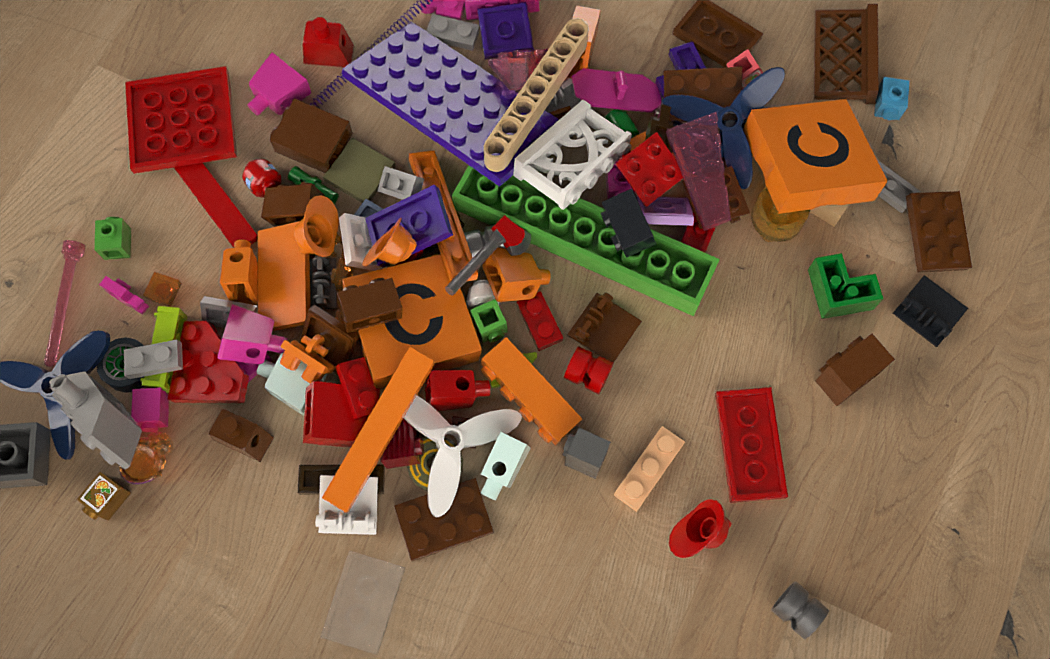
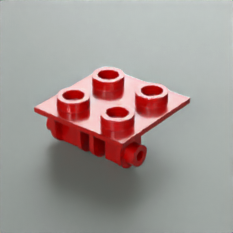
M657 132L628 154L622 155L617 159L618 162L615 163L645 207L649 206L687 176Z

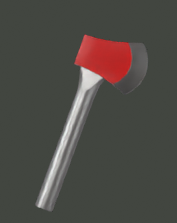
M506 215L501 217L491 228L493 234L490 240L445 287L446 292L454 295L500 245L503 244L511 256L520 255L525 252L530 245L531 234L512 222Z

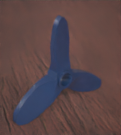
M775 67L763 72L738 94L731 106L725 108L708 100L687 95H670L662 99L661 103L670 106V114L683 121L701 126L719 127L723 132V152L727 167L732 166L740 188L745 190L752 181L753 168L749 143L741 126L743 121L748 118L752 109L763 108L776 94L784 81L785 70L781 67ZM728 113L736 115L738 119L733 127H726L722 123L723 117Z
M105 331L90 332L74 343L61 356L52 372L25 362H0V383L15 390L40 393L44 398L54 446L59 456L64 460H69L74 455L76 443L75 428L70 423L72 419L62 411L61 408L63 406L52 396L54 391L50 388L51 384L49 381L60 375L80 372L90 374L100 363L110 346V334Z

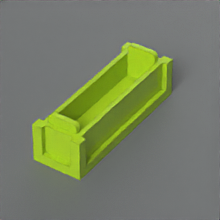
M158 306V313H154L156 323L151 344L173 340L180 341L183 323L187 321V315L177 307ZM173 371L145 376L140 379V382L144 387L162 388L169 394Z

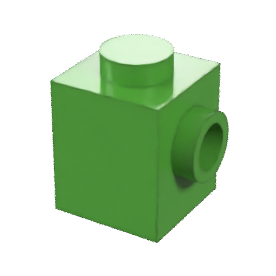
M112 216L105 218V220H95L94 250L104 260L131 258V228L123 218Z
M496 299L470 310L472 320L483 343L486 341L490 343L502 339L505 336L504 334L508 332L507 322Z

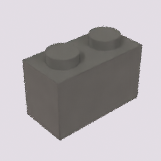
M578 428L576 435L570 433L563 448V456L566 457L565 466L596 479L611 442Z

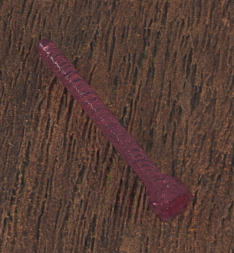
M65 240L62 245L61 253L65 259L44 358V364L47 367H52L56 363L76 263L80 261L81 257H84L86 246L77 241Z

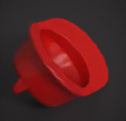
M713 499L705 500L697 505L693 511L674 526L669 537L670 551L677 557L689 558L704 548L713 549L722 545L732 525L731 521L725 517L723 506Z

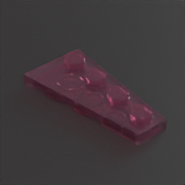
M717 112L670 128L665 132L704 231L731 221L727 186H725L724 162L722 161L720 149L721 139L717 126Z

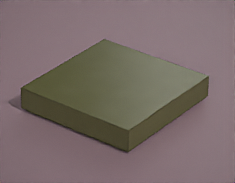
M352 138L323 178L325 182L363 203L365 199L371 201L378 192L384 166L394 169L396 164L393 160Z

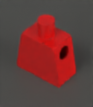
M317 17L313 21L309 20L306 22L303 37L304 64L345 67L352 62L354 44L342 24L327 22L323 17Z
M431 370L425 383L426 402L437 411L470 408L476 397L490 396L489 380H474V372L472 370Z

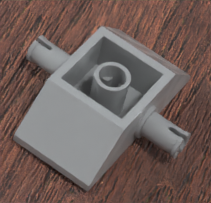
M86 372L60 375L50 380V388L54 391L52 396L63 406L61 408L62 411L72 419L71 425L82 434L80 439L90 449L94 450L96 447L100 449L101 456L109 464L117 463L126 470L131 464L135 451L142 444L140 439L142 430L125 406Z

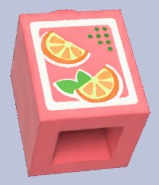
M748 49L726 64L727 67H742V90L754 78L763 73Z

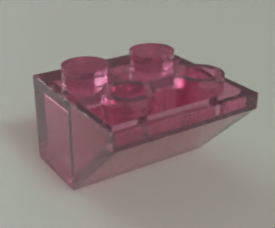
M549 48L535 49L534 54L529 49L514 51L515 56H513V52L498 53V58L488 59V65L509 90H521Z

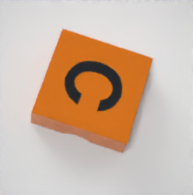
M847 99L752 109L742 129L749 143L752 155L762 169L765 184L778 214L810 210L824 205H847L875 201L888 182Z
M441 254L342 279L343 288L351 285L363 286L377 278H393L402 305L401 319L357 330L362 343V355L365 357L375 388L387 387L409 347L436 361L432 370H449L479 361L482 348L461 288L454 295L448 294L445 290L450 280Z

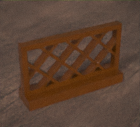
M878 3L867 4V9L816 10L814 100H865V104H876L879 91ZM821 18H831L836 23L827 29L820 22ZM849 18H861V23L854 29L845 21ZM839 26L848 32L842 39H839L832 33ZM826 37L836 43L829 50L820 44ZM851 37L861 42L854 50L845 43ZM840 47L849 54L841 61L832 54ZM827 58L836 65L828 72L820 66ZM852 58L861 64L854 72L845 65ZM839 69L848 75L841 83L832 76ZM828 80L835 88L832 91H820V85ZM851 80H854L861 86V91H850L845 86Z

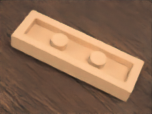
M662 426L620 484L614 496L637 512L685 441Z

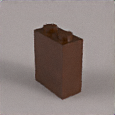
M294 98L291 105L285 108L278 127L272 130L270 142L276 153L326 174L346 147L353 132L348 120Z

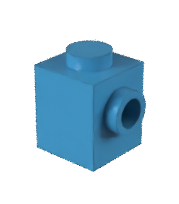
M884 77L879 84L874 116L882 117L886 120H900L908 108L910 81Z

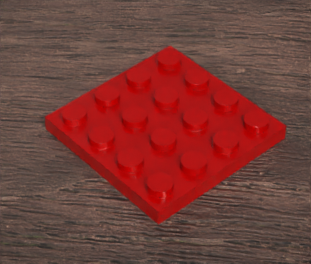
M226 66L125 82L130 169L133 174L237 157L230 79Z

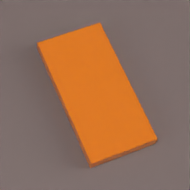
M300 221L258 231V314L274 320L272 331L304 325L308 309L310 308L309 253H299V245L294 236L295 226Z

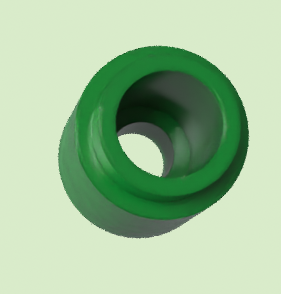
M614 109L605 116V119L624 132H630L632 134L631 138L639 135L638 129L627 112Z

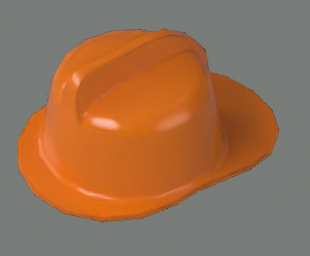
M322 195L314 196L306 207L304 218L295 226L294 236L299 245V253L316 254L321 257H328L333 253L339 226V216L334 203L329 198Z
M401 217L371 247L363 260V266L369 265L375 259L390 264H397L410 257L417 243L412 238L411 233L400 224Z

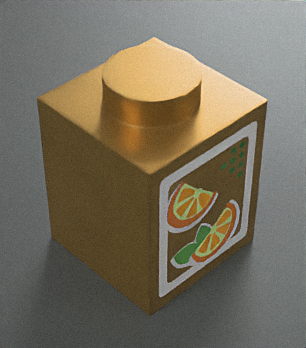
M99 472L77 498V501L84 505L82 511L92 519L96 520L98 517L109 521L131 492L111 477Z

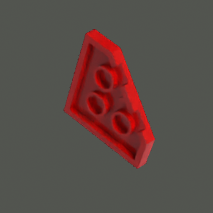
M184 321L180 337L183 369L173 371L167 400L174 403L245 402L249 375L237 361L217 359L222 339L217 334V329L210 322Z

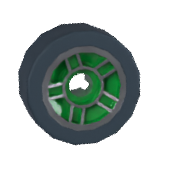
M128 337L111 341L106 354L97 365V372L101 380L114 390L125 393L132 392V389L144 387L140 382V379L144 377L129 379L124 376L123 369L124 350L144 345L138 340Z

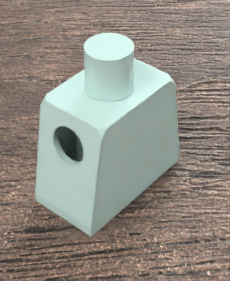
M283 353L280 354L276 364L264 360V363L259 364L257 374L267 378L265 389L272 396L304 416L306 387L310 383L302 379L301 376L308 365L301 361L296 371L289 370L280 364ZM327 374L319 382H324Z
M500 432L481 475L488 478L481 494L496 501L503 486L508 488L512 486L530 450L527 444ZM500 464H505L506 471L504 475L499 476L497 468Z

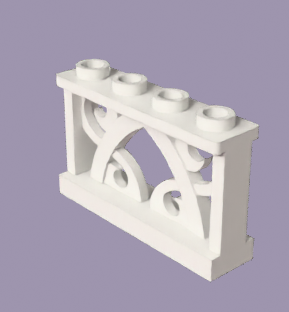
M584 100L580 101L520 153L514 162L513 176L520 181L523 179L559 204V207L563 210L570 203L575 204L584 190L592 188L598 178L603 173H608L613 168L617 159L624 154H628L631 149L630 140L632 134L628 131L624 132L590 109L591 105ZM589 126L595 129L596 131L592 132ZM573 135L577 136V140H572L570 138ZM606 137L614 143L609 148H605L603 144H608L607 139H598L597 141L595 139ZM586 144L588 162L561 164L563 154L560 147L562 145L579 147ZM551 155H555L557 157V160L555 163H552L553 158L550 159L548 157ZM538 171L547 173V178ZM554 175H558L560 185H562L564 180H568L570 183L565 188H561L552 181Z

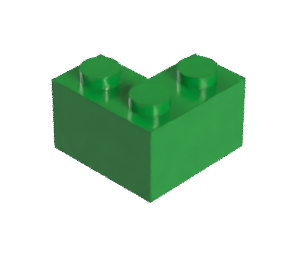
M842 253L817 257L808 268L821 319L874 310L884 299L876 274L849 278Z

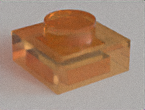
M154 272L143 296L150 301L171 307L182 283L178 279Z

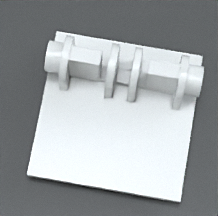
M320 475L319 515L316 516V527H319V533L376 535L378 477L368 478L350 511L346 513L322 498L334 476Z

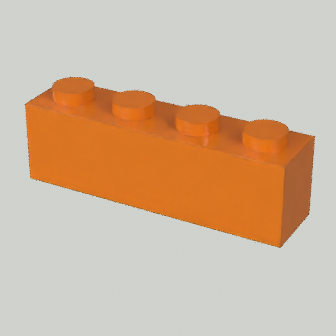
M507 337L481 358V366L483 367L481 371L484 376L491 382L495 379L502 387L500 389L501 394L509 402L515 401L520 407L519 413L527 422L533 421L538 426L539 430L537 432L545 442H552L556 446L582 421L580 415Z

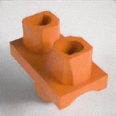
M317 334L312 339L304 335L301 342L307 347L296 340L292 342L288 340L283 341L280 347L285 351L280 364L292 371H296L301 361L308 366L301 377L308 383L320 381L325 374H332L336 366L317 354L319 353L325 357L329 351L323 347L324 337Z

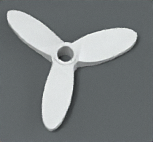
M419 396L415 397L404 419L420 433L435 442L438 449L428 480V505L435 517L444 515L454 500L461 472L460 451L463 448L480 446L495 441L500 432L504 434L510 433L521 421L522 416L518 411L512 409L490 411L475 416L459 426L450 425L424 399ZM446 434L453 435L457 440V446H448L444 441V436Z

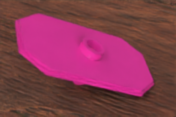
M583 68L572 76L575 96L589 103L591 107L652 112L662 104L657 85L644 75L625 73L624 71L613 72Z

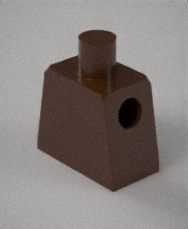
M226 409L221 410L209 431V435L214 441L260 463L274 439L273 436L256 423ZM258 436L256 443L251 447L253 438Z

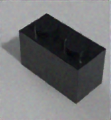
M632 188L602 202L605 211L601 213L606 227L612 226L616 235L611 236L617 252L623 250L627 258L656 245L654 236Z

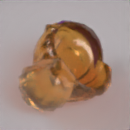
M158 431L148 434L147 437L139 438L130 466L125 470L118 464L121 477L133 484H143L161 477L167 462L166 456L174 449L171 437L166 433Z

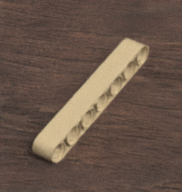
M574 18L565 24L485 141L484 164L490 171L500 172L508 166L585 51L589 28L584 20ZM493 153H500L501 155L494 156V155H491V154H493Z

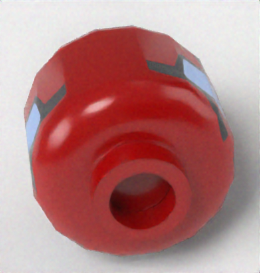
M266 159L250 161L245 166L242 175L248 189L252 194L260 198H264L266 188L277 187L282 182L281 174Z

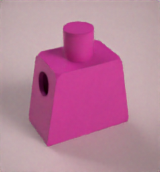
M272 52L249 81V86L255 97L247 106L257 116L267 107L277 115H282L285 108L291 105L294 98L302 101L312 92L307 79Z
M232 304L217 359L262 364L264 363L267 350L280 354L284 353L285 350L280 346L288 338L272 334L273 319Z

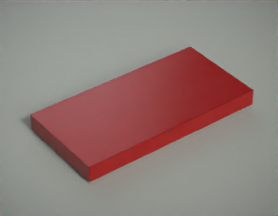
M772 387L716 391L715 397L730 503L788 498Z

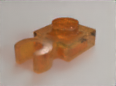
M343 248L337 268H333L331 273V283L335 284L336 292H340L343 289L342 279L353 276V267L346 266Z

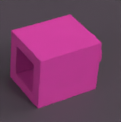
M162 388L132 389L131 416L143 432H156L160 427H168V393Z

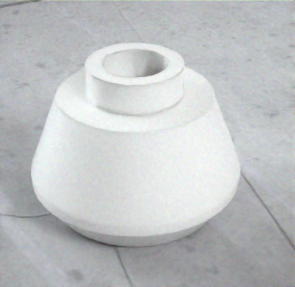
M487 280L476 281L468 289L466 305L469 310L495 299Z

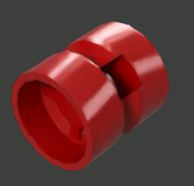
M578 346L568 364L564 379L577 385L582 382L585 389L599 395L614 362L602 356L594 358L593 352Z

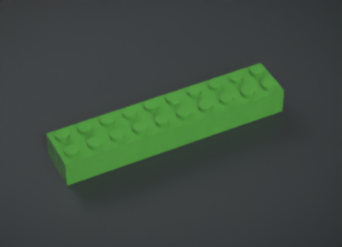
M468 165L452 194V201L457 211L491 226L495 225L501 217L506 215L512 222L531 234V244L692 316L695 315L720 260L652 229L651 232L656 245L626 258L623 250L617 252L611 236L616 235L613 227L607 228L601 216V213L605 211L604 208L579 198L575 204L570 203L563 210L559 207V204L524 179L520 181L515 176H511L499 187Z

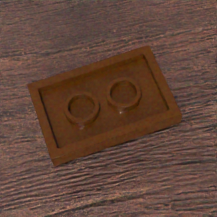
M697 0L673 29L672 35L685 43L693 41L697 51L725 68L728 62L747 49L751 53L761 40L763 33L712 1Z
M742 67L664 71V98L670 95L694 96L725 108L731 106L735 98L742 91ZM728 113L722 120L738 119L736 115ZM670 114V122L674 120L686 122Z
M960 191L908 194L906 202L917 273L961 271L972 268Z
M476 478L458 484L449 510L440 517H435L431 513L428 505V494L394 505L412 562L494 534Z

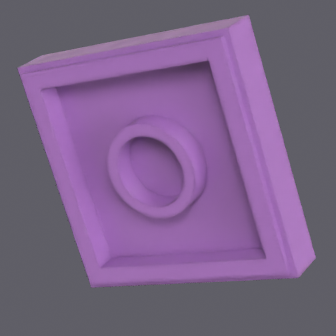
M636 197L648 224L693 226L694 215L688 198L659 197L649 206L645 207L639 197Z

